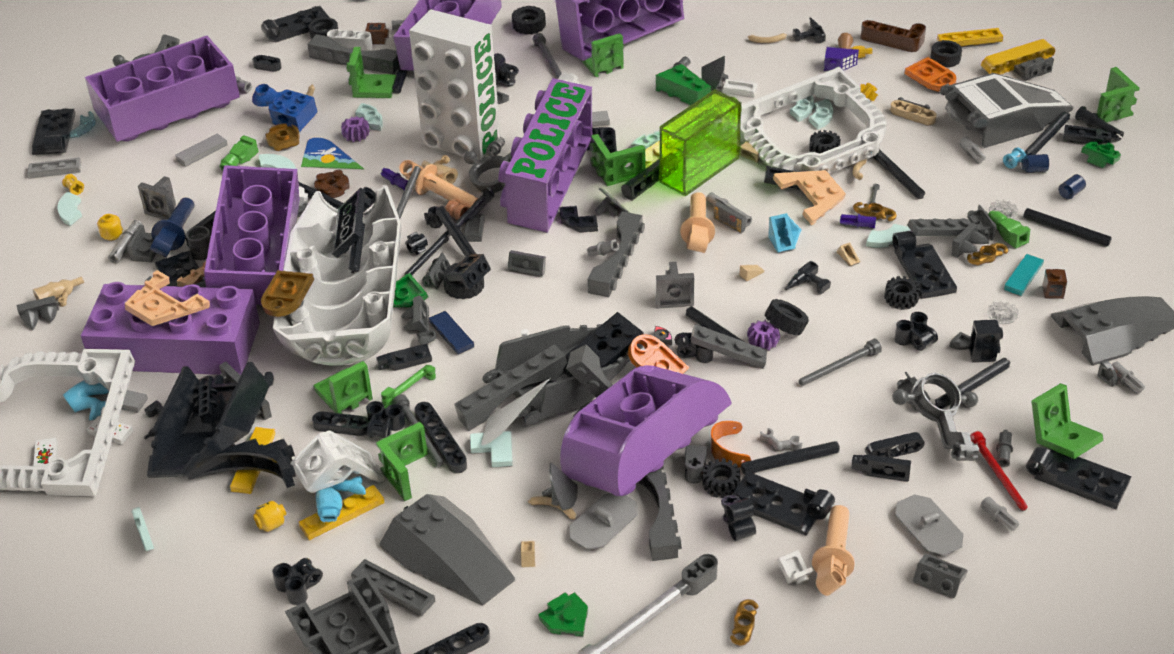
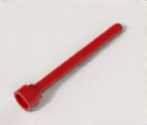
M975 431L970 434L971 441L978 445L980 453L1021 511L1027 510L1026 502L986 447V438L982 432Z

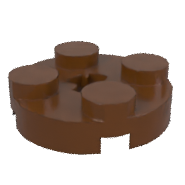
M342 170L320 173L316 175L314 182L316 190L332 198L344 195L345 190L350 188L349 179L343 174Z

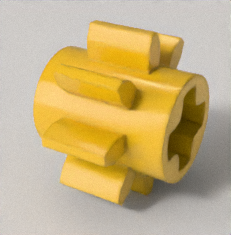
M869 82L866 85H860V93H863L866 98L871 101L877 98V88Z

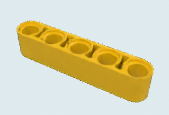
M1040 39L989 55L982 60L981 67L989 74H1004L1013 71L1014 65L1039 57L1043 59L1050 58L1055 54L1056 49L1045 39Z

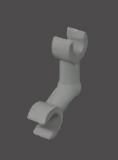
M767 429V435L760 431V440L770 443L777 451L788 448L792 450L802 449V442L799 443L800 436H792L790 440L779 441L773 436L774 432L772 429Z

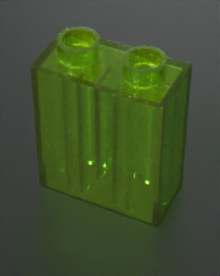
M714 89L660 126L659 182L686 197L738 160L740 154L742 102Z

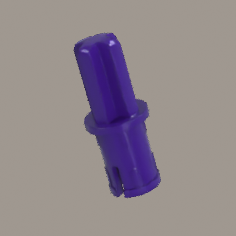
M383 168L380 173L381 176L389 180L392 185H396L405 191L409 180L403 178L398 172L395 173L388 168Z
M841 214L840 224L855 225L857 228H875L876 217L861 216L860 214L858 216Z

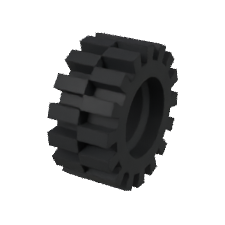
M819 130L818 133L814 132L810 136L809 152L821 154L840 146V136H837V133L832 134V131L826 132L827 130L823 132Z
M896 276V279L892 277L891 281H887L884 299H886V303H889L891 307L895 305L896 309L901 307V310H905V307L910 309L911 306H916L920 293V285L917 284V281L914 280L912 282L913 278L909 277V279H906V276H903V278Z
M723 458L722 462H719V459H715V463L712 460L709 461L708 465L706 464L703 469L702 485L704 490H708L709 495L714 493V497H717L718 494L721 495V498L725 497V494L727 496L732 495L740 484V468H738L736 463L732 465L731 460L727 463L726 459ZM717 476H725V477H727V478H729V479H727V480H717V479H715V477H717Z

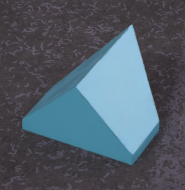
M787 213L769 217L768 238L777 253L795 249L802 229Z

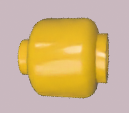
M105 214L97 221V227L103 239L109 241L116 240L123 232L120 218L116 215Z
M271 500L256 507L253 519L259 530L263 529L266 532H270L284 524V516L287 513L282 504L278 505L275 501Z

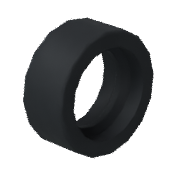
M321 17L311 21L309 24L310 38L313 39L316 34L327 36L328 31L339 30L337 21L329 17Z
M942 40L933 44L930 56L932 60L944 67L956 66L961 61L962 47L958 43Z

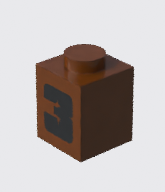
M367 23L365 31L371 34L372 45H385L386 39L389 38V29H386V23Z
M1046 269L1042 284L1044 298L1064 299L1067 287L1065 269Z

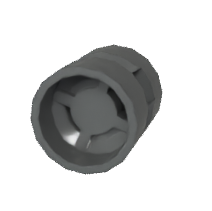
M196 226L189 229L186 237L193 258L195 260L207 259L211 239L209 229L204 226Z

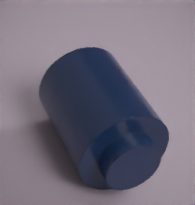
M1048 154L1025 155L1021 161L1022 169H1025L1026 173L1048 171Z
M1074 174L1059 185V193L1063 198L1071 199L1085 189L1086 181L1081 175Z

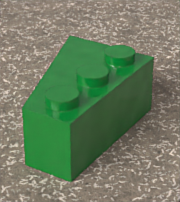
M683 64L656 74L657 92L664 91L668 93L669 97L676 96L681 99V102L695 108L711 103V86Z

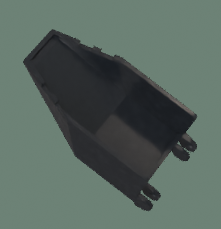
M247 362L238 383L223 384V376L216 375L214 378L210 376L212 388L217 390V395L212 393L213 398H210V401H216L217 407L212 405V416H204V419L201 420L199 413L193 411V406L196 405L193 402V398L199 395V380L189 366H183L153 427L155 437L151 441L153 452L149 456L148 478L184 477L249 434L270 386H273V373L265 372L263 376L253 362Z

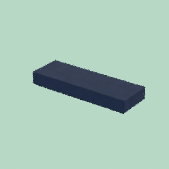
M446 311L429 317V323L457 354L474 348V342Z

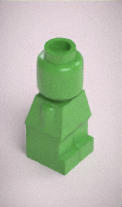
M245 135L240 137V141L234 144L229 154L221 160L220 169L223 171L224 165L238 166L250 161L259 152L256 139Z
M999 211L989 212L988 216L995 222L997 230H999L1004 241L1015 249L1029 243L1031 231L1029 227H1024L1019 221L1011 218L1008 219L1007 216Z

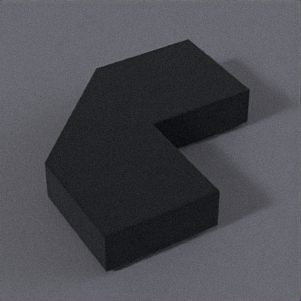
M577 206L559 207L562 224L580 233L598 231L596 215L578 217Z

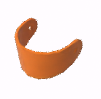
M721 421L711 428V453L714 459H719V462H722L723 458L726 459L727 463L731 460L732 465L736 463L738 468L741 467V463L751 461V457L746 454L731 452L723 448L716 441L723 436L741 432L743 427L740 422Z

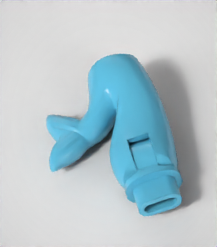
M83 380L66 391L63 396L75 413L84 409H91L89 420L92 421L101 416V411L105 407L106 401L89 396L107 394L109 391L101 383L89 385Z
M357 476L351 480H344L342 483L315 492L317 512L322 522H334L340 515L342 498L338 491H350L358 495L366 494L365 488L361 485L363 481L362 476Z

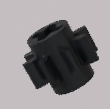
M432 206L428 209V213H424L426 225H430L432 228L443 226L442 221L436 214L438 206Z
M416 231L407 236L408 240L405 241V245L410 253L415 252L418 255L426 251L425 247L428 245V241L424 234L418 235Z

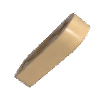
M901 100L891 102L890 112L893 115L924 125L936 123L937 114L933 110Z

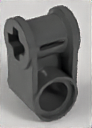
M686 446L685 479L687 482L696 484L702 481L703 469L706 465L707 446Z

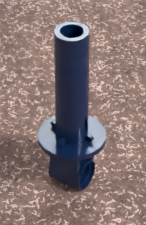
M182 198L168 220H160L154 224L151 230L154 240L150 247L151 251L167 258L171 250H177L183 246L186 239L183 226L195 207L192 199Z

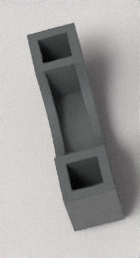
M587 345L571 352L566 369L596 398L613 385L603 374L599 357Z

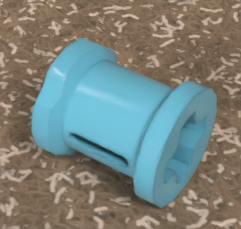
M1019 147L1014 148L1012 153L1006 154L1003 157V163L1007 168L1013 169L1017 166L1018 162L1024 159L1026 154L1023 149Z

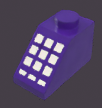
M826 47L824 71H830L838 67L844 71L856 66L859 50Z

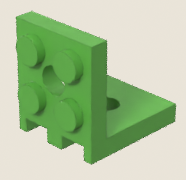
M619 33L591 42L592 57L584 61L581 60L595 77H598V73L605 71L607 74L613 72L612 68L615 67L624 69L623 36Z
M354 47L346 67L347 72L350 73L349 86L352 87L353 97L391 98L396 74H364L361 47Z
M1118 67L1110 69L1106 92L1101 93L1097 114L1105 122L1133 116L1134 112L1131 110V106L1137 102L1134 93L1139 91L1140 87Z
M598 134L591 136L590 150L592 157H590L592 167L596 168L598 176H601L607 186L629 181L645 169V147L643 145L610 153ZM630 162H631V165H630V166L625 167V165H626L627 163H630Z
M364 361L350 368H345L313 385L314 391L335 413H342V410L348 407L353 410L359 407V401L365 398L369 401L373 399L368 366Z
M1060 383L1031 400L1036 443L1075 459L1104 441L1103 433L1071 421L1067 385Z
M421 422L376 442L377 447L381 451L378 454V458L383 464L380 470L404 502L412 498L408 469L405 466L428 455L425 430Z

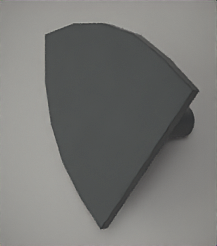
M725 56L701 68L702 80L711 86L712 95L716 89L721 88V80L725 81L729 78L727 74H724Z
M599 188L606 195L605 199L595 209L599 215L605 208L614 216L619 213V210L611 204V201L625 212L630 213L606 190Z
M551 462L549 472L552 487L544 490L542 495L544 497L552 496V505H559L562 511L569 510L577 500L578 485Z

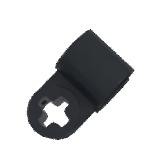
M495 53L496 85L500 82L506 86H513L519 69L514 65L505 63L506 59L502 54Z
M913 312L910 316V321L900 320L897 322L894 339L899 345L912 344L917 350L922 351L930 343H936L938 335L933 328L927 325L928 317L925 313Z
M699 324V325L702 326V327H706V328H708V329H711V328H710L708 325H706V324ZM682 332L675 336L674 341L678 346L677 355L679 357H696L701 363H709L713 360V350L691 343L692 332Z
M373 401L366 406L367 418L369 419L367 426L368 438L380 437L384 439L391 435L392 430L398 431L404 428L405 417L401 405L391 404L384 408L383 403Z
M735 495L723 497L721 499V505L724 508L723 520L728 524L732 539L738 541L755 535L756 526L751 518L754 516V508L748 498L740 500Z
M303 558L293 566L288 563H280L272 570L276 589L280 592H286L288 601L292 605H299L307 601V589L319 583L323 577V572L315 568L309 558Z

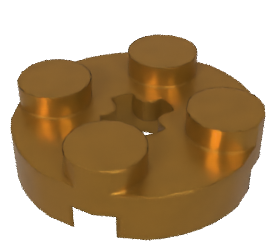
M278 124L272 126L268 134L266 132L267 143L269 146L274 147L275 151H282L284 148L297 146L300 143L299 129L295 125L290 127L287 124Z

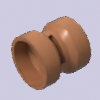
M450 200L445 207L451 217H455L456 220L469 209L467 205L459 204L456 200Z

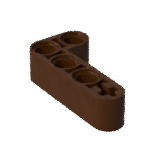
M865 20L861 24L860 38L864 41L908 52H917L925 41L926 26L916 23L908 30L872 20Z

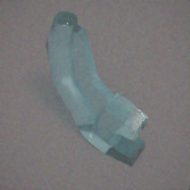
M91 111L88 112L89 116L87 117L80 115V125L70 131V138L80 137L88 133L95 126L96 119Z

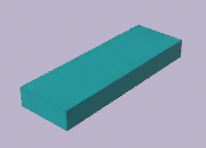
M1026 254L1006 282L1004 290L1022 296L1043 266L1044 259Z

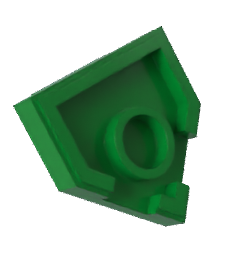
M1089 142L1081 150V153L1089 155L1087 162L1101 168L1105 167L1107 163L1115 164L1121 157L1120 152L1114 150L1115 147L1112 143L1097 145V142Z
M410 273L396 281L393 307L413 306V298L419 295L423 300L429 298L426 291Z
M564 592L548 602V609L538 614L539 620L552 634L572 633L575 636L584 637L588 606L575 592L571 595Z

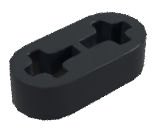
M257 55L252 59L254 68L259 70L276 72L282 68L281 60L277 57Z

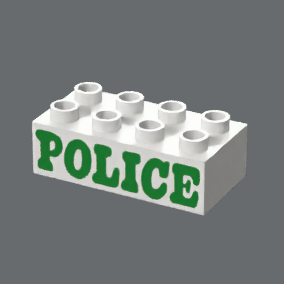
M429 10L409 30L422 144L430 148L455 153L461 157H464L466 152L473 151L477 154V159L480 160L487 155L488 145L495 138H500L492 26L459 16Z

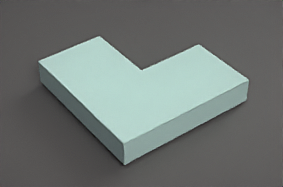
M511 431L503 432L492 442L483 446L481 443L484 433L470 434L471 453L491 452L492 467L513 466Z

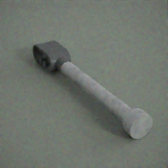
M703 554L682 570V580L594 646L591 644L586 645L578 654H607L684 594L692 596L700 593L717 579V558L712 554Z

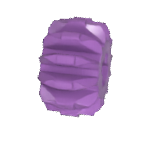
M350 117V119H345V122H342V135L347 141L360 142L361 139H366V136L369 135V123L364 117Z
M765 319L762 322L757 320L756 323H751L747 331L749 344L770 351L771 347H776L779 342L780 333L778 328Z

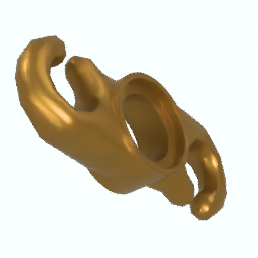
M857 202L853 206L856 213L863 216L876 217V220L886 219L885 215H891L887 218L888 221H893L897 217L893 209L878 203H865L864 208H859L863 204L862 202Z
M1002 243L984 245L980 248V251L974 252L972 255L968 254L967 261L974 265L991 263L995 261L997 256H1001L1003 253L1007 254L1009 250Z
M744 599L738 605L734 617L733 635L730 636L732 643L735 645H746L751 639L755 626V615L757 614L755 609L759 607L754 600ZM746 605L753 606L754 610L748 611L744 607ZM740 619H748L751 623L744 626L739 624L738 621ZM740 633L745 638L739 640L734 635Z

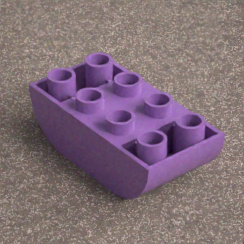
M652 365L634 368L574 416L567 427L561 445V470L570 479L582 482L586 486L599 488L615 496L627 495L636 488V483L649 472L660 469L664 465V460L674 451L688 446L692 441L691 437L703 427L714 424L718 420V415L732 404L731 399L725 389L713 381Z

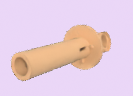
M405 160L400 164L399 170L409 180L414 167L419 165L410 160ZM429 164L425 168L419 166L421 171L415 183V190L419 195H423L430 190L449 201L456 200L459 204H465L469 208L478 200L477 197L437 177V167L434 164Z
M696 192L690 197V217L681 225L680 233L682 239L687 243V249L705 253L708 243L714 238L715 227L706 218L705 195Z
M836 505L831 508L826 544L824 547L819 548L812 557V566L817 572L816 586L825 596L831 595L846 583V577L853 572L855 567V560L852 554L845 549L849 510L842 505Z

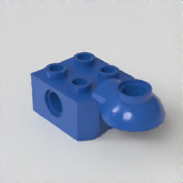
M260 84L255 88V92L252 95L254 105L259 107L269 106V113L274 125L287 124L290 127L295 125L299 132L318 113L314 97L286 89L277 92L267 84Z

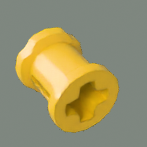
M68 174L63 178L62 185L69 189L70 193L79 195L83 192L84 184L77 180L76 176Z

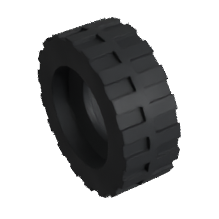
M523 6L517 8L512 13V27L520 34L531 35L539 33L546 26L545 12L539 7Z
M459 263L448 266L443 274V284L445 292L450 297L470 299L482 292V289H484V277L471 289L467 290L463 283L449 281L446 276Z
M773 299L764 313V316L772 325L788 334L801 335L809 322V317L805 312L781 299Z

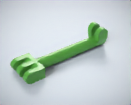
M425 365L395 389L387 387L381 392V400L384 408L391 405L396 396L402 394L424 376L429 380H435V367Z

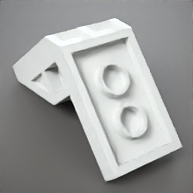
M332 431L319 433L291 462L303 486L311 493L342 483L352 472L357 475L360 473L367 480H373L379 484L386 479L368 451Z

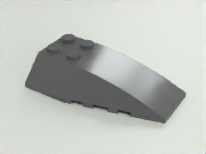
M1137 296L1115 298L1087 303L1051 313V317L1060 328L1072 326L1084 341L1082 354L1092 366L1100 364L1104 359L1111 361L1127 356L1135 348L1140 349L1146 342L1154 341L1158 338V335L1166 334L1174 329V310L1162 297Z
M424 495L393 518L379 543L381 548L407 570L413 573L417 571L430 581L433 579L440 582L442 587L452 588L458 591L459 595L482 606L515 581L514 575L475 521L445 496Z
M367 572L347 581L349 592L313 610L309 608L305 601L285 611L303 645L312 654H401L388 604Z

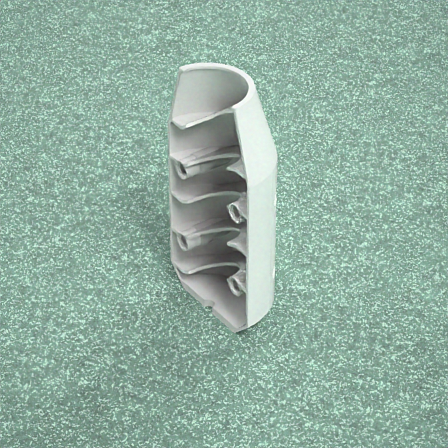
M383 185L376 190V202L370 210L363 212L362 221L365 224L359 272L353 274L348 269L351 246L347 253H343L338 258L332 255L338 209L328 204L320 191L314 193L292 229L284 271L313 274L314 281L296 311L286 316L275 317L273 330L279 341L295 355L317 364L344 366L369 359L386 344L391 330L401 241V222L387 185Z

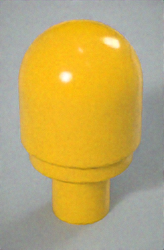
M862 45L851 48L859 50L858 58L872 54V48H865Z

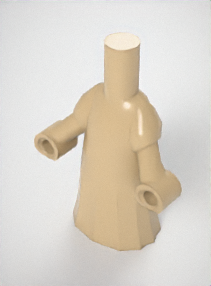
M443 155L440 160L432 164L437 167V177L453 184L458 178V172L455 168L442 165L450 161L447 155ZM423 161L422 167L425 168L427 165L431 163Z
M82 276L73 280L62 279L59 282H49L47 285L32 290L36 300L55 296L58 299L59 305L64 307L67 305V297L71 294L73 287L83 284L84 280Z

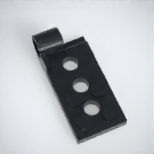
M314 6L311 9L298 11L275 20L267 19L262 23L261 30L269 40L279 42L308 33L311 21L329 16L321 6Z
M74 108L41 111L32 144L33 155L66 153L76 115Z
M359 188L338 208L332 255L336 258L343 253H347L350 246L360 240L362 236L363 212L376 202V193L371 188Z
M911 230L893 233L894 252L908 277L913 278L912 282L916 280L917 284L920 285L919 297L921 299L957 292L955 282L933 245L929 243L916 245V236Z
M190 251L155 262L156 269L169 277L170 283L166 286L180 287L177 286V280L180 277L184 278L189 275L191 270L199 268ZM205 276L202 277L199 283L193 285L206 288Z
M616 312L566 354L567 364L572 351L587 345L599 357L601 368L607 367L626 353L631 342L637 336L644 335V332L619 312ZM615 334H621L619 338H612ZM600 346H607L604 350H598ZM566 364L564 368V373L569 378L573 377V375L566 369Z
M1044 447L1035 448L1026 464L1027 471L1034 475V479L1116 510L1132 477L1084 458L1077 457L1073 459ZM1057 468H1063L1067 471L1063 472L1058 470ZM1078 476H1085L1086 479H1081ZM1099 483H1104L1107 487H1102Z
M749 471L732 494L738 496L740 500L748 498L753 505L754 515L805 536L808 535L817 519L823 520L826 518L835 503V497L827 490L819 489L815 492L806 488L804 493ZM758 493L762 496L754 497L753 494ZM779 501L782 504L774 505L772 502ZM792 509H799V510H801V512H800V513H794V512H792L791 510H792Z

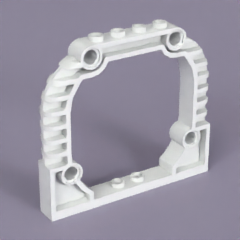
M840 67L724 111L725 125L742 144L748 141L759 153V159L766 166L796 172L826 170L830 174L875 156L886 133L885 116L863 93H860L861 87ZM815 95L817 98L833 100L834 105L838 107L846 106L866 125L867 129L861 131L857 135L856 140L821 154L809 152L795 156L779 149L763 132V121L760 119V115Z
M83 349L82 354L77 352L26 353L21 358H13L6 367L4 365L0 366V403L10 397L17 383L38 376L83 377L87 384L95 385L101 383L109 391L105 407L101 411L100 424L96 427L97 434L92 450H83L66 461L62 458H55L47 466L0 465V491L30 490L34 492L45 491L47 495L96 497L135 364L130 350Z

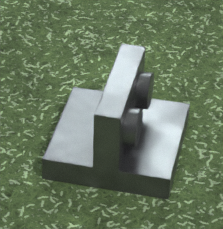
M164 176L154 186L141 182L138 185L144 213L162 220H168L176 206L170 178Z
M669 262V270H665L666 275H656V308L694 306V273L678 274L677 262Z

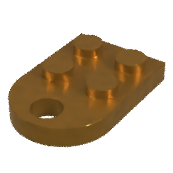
M277 270L261 298L264 312L270 316L281 317L296 311L314 281L313 274Z

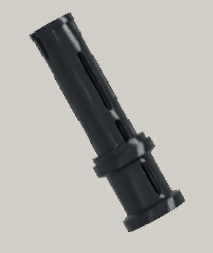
M1081 106L1077 110L1075 119L1082 120L1088 127L1094 126L1097 129L1110 132L1112 134L1111 137L1116 141L1122 139L1118 135L1124 136L1123 131L1100 119L1097 113L1088 111L1085 106Z

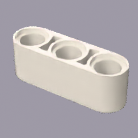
M337 29L327 32V37H330L338 45L345 48L354 49V47H361V51H371L373 49L369 32Z

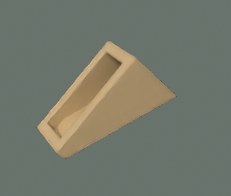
M748 141L740 146V156L758 163L759 153Z
M850 242L841 245L836 251L849 266L860 263Z
M740 265L739 276L745 281H749L764 273L765 270L758 265Z
M521 541L522 567H535V541Z

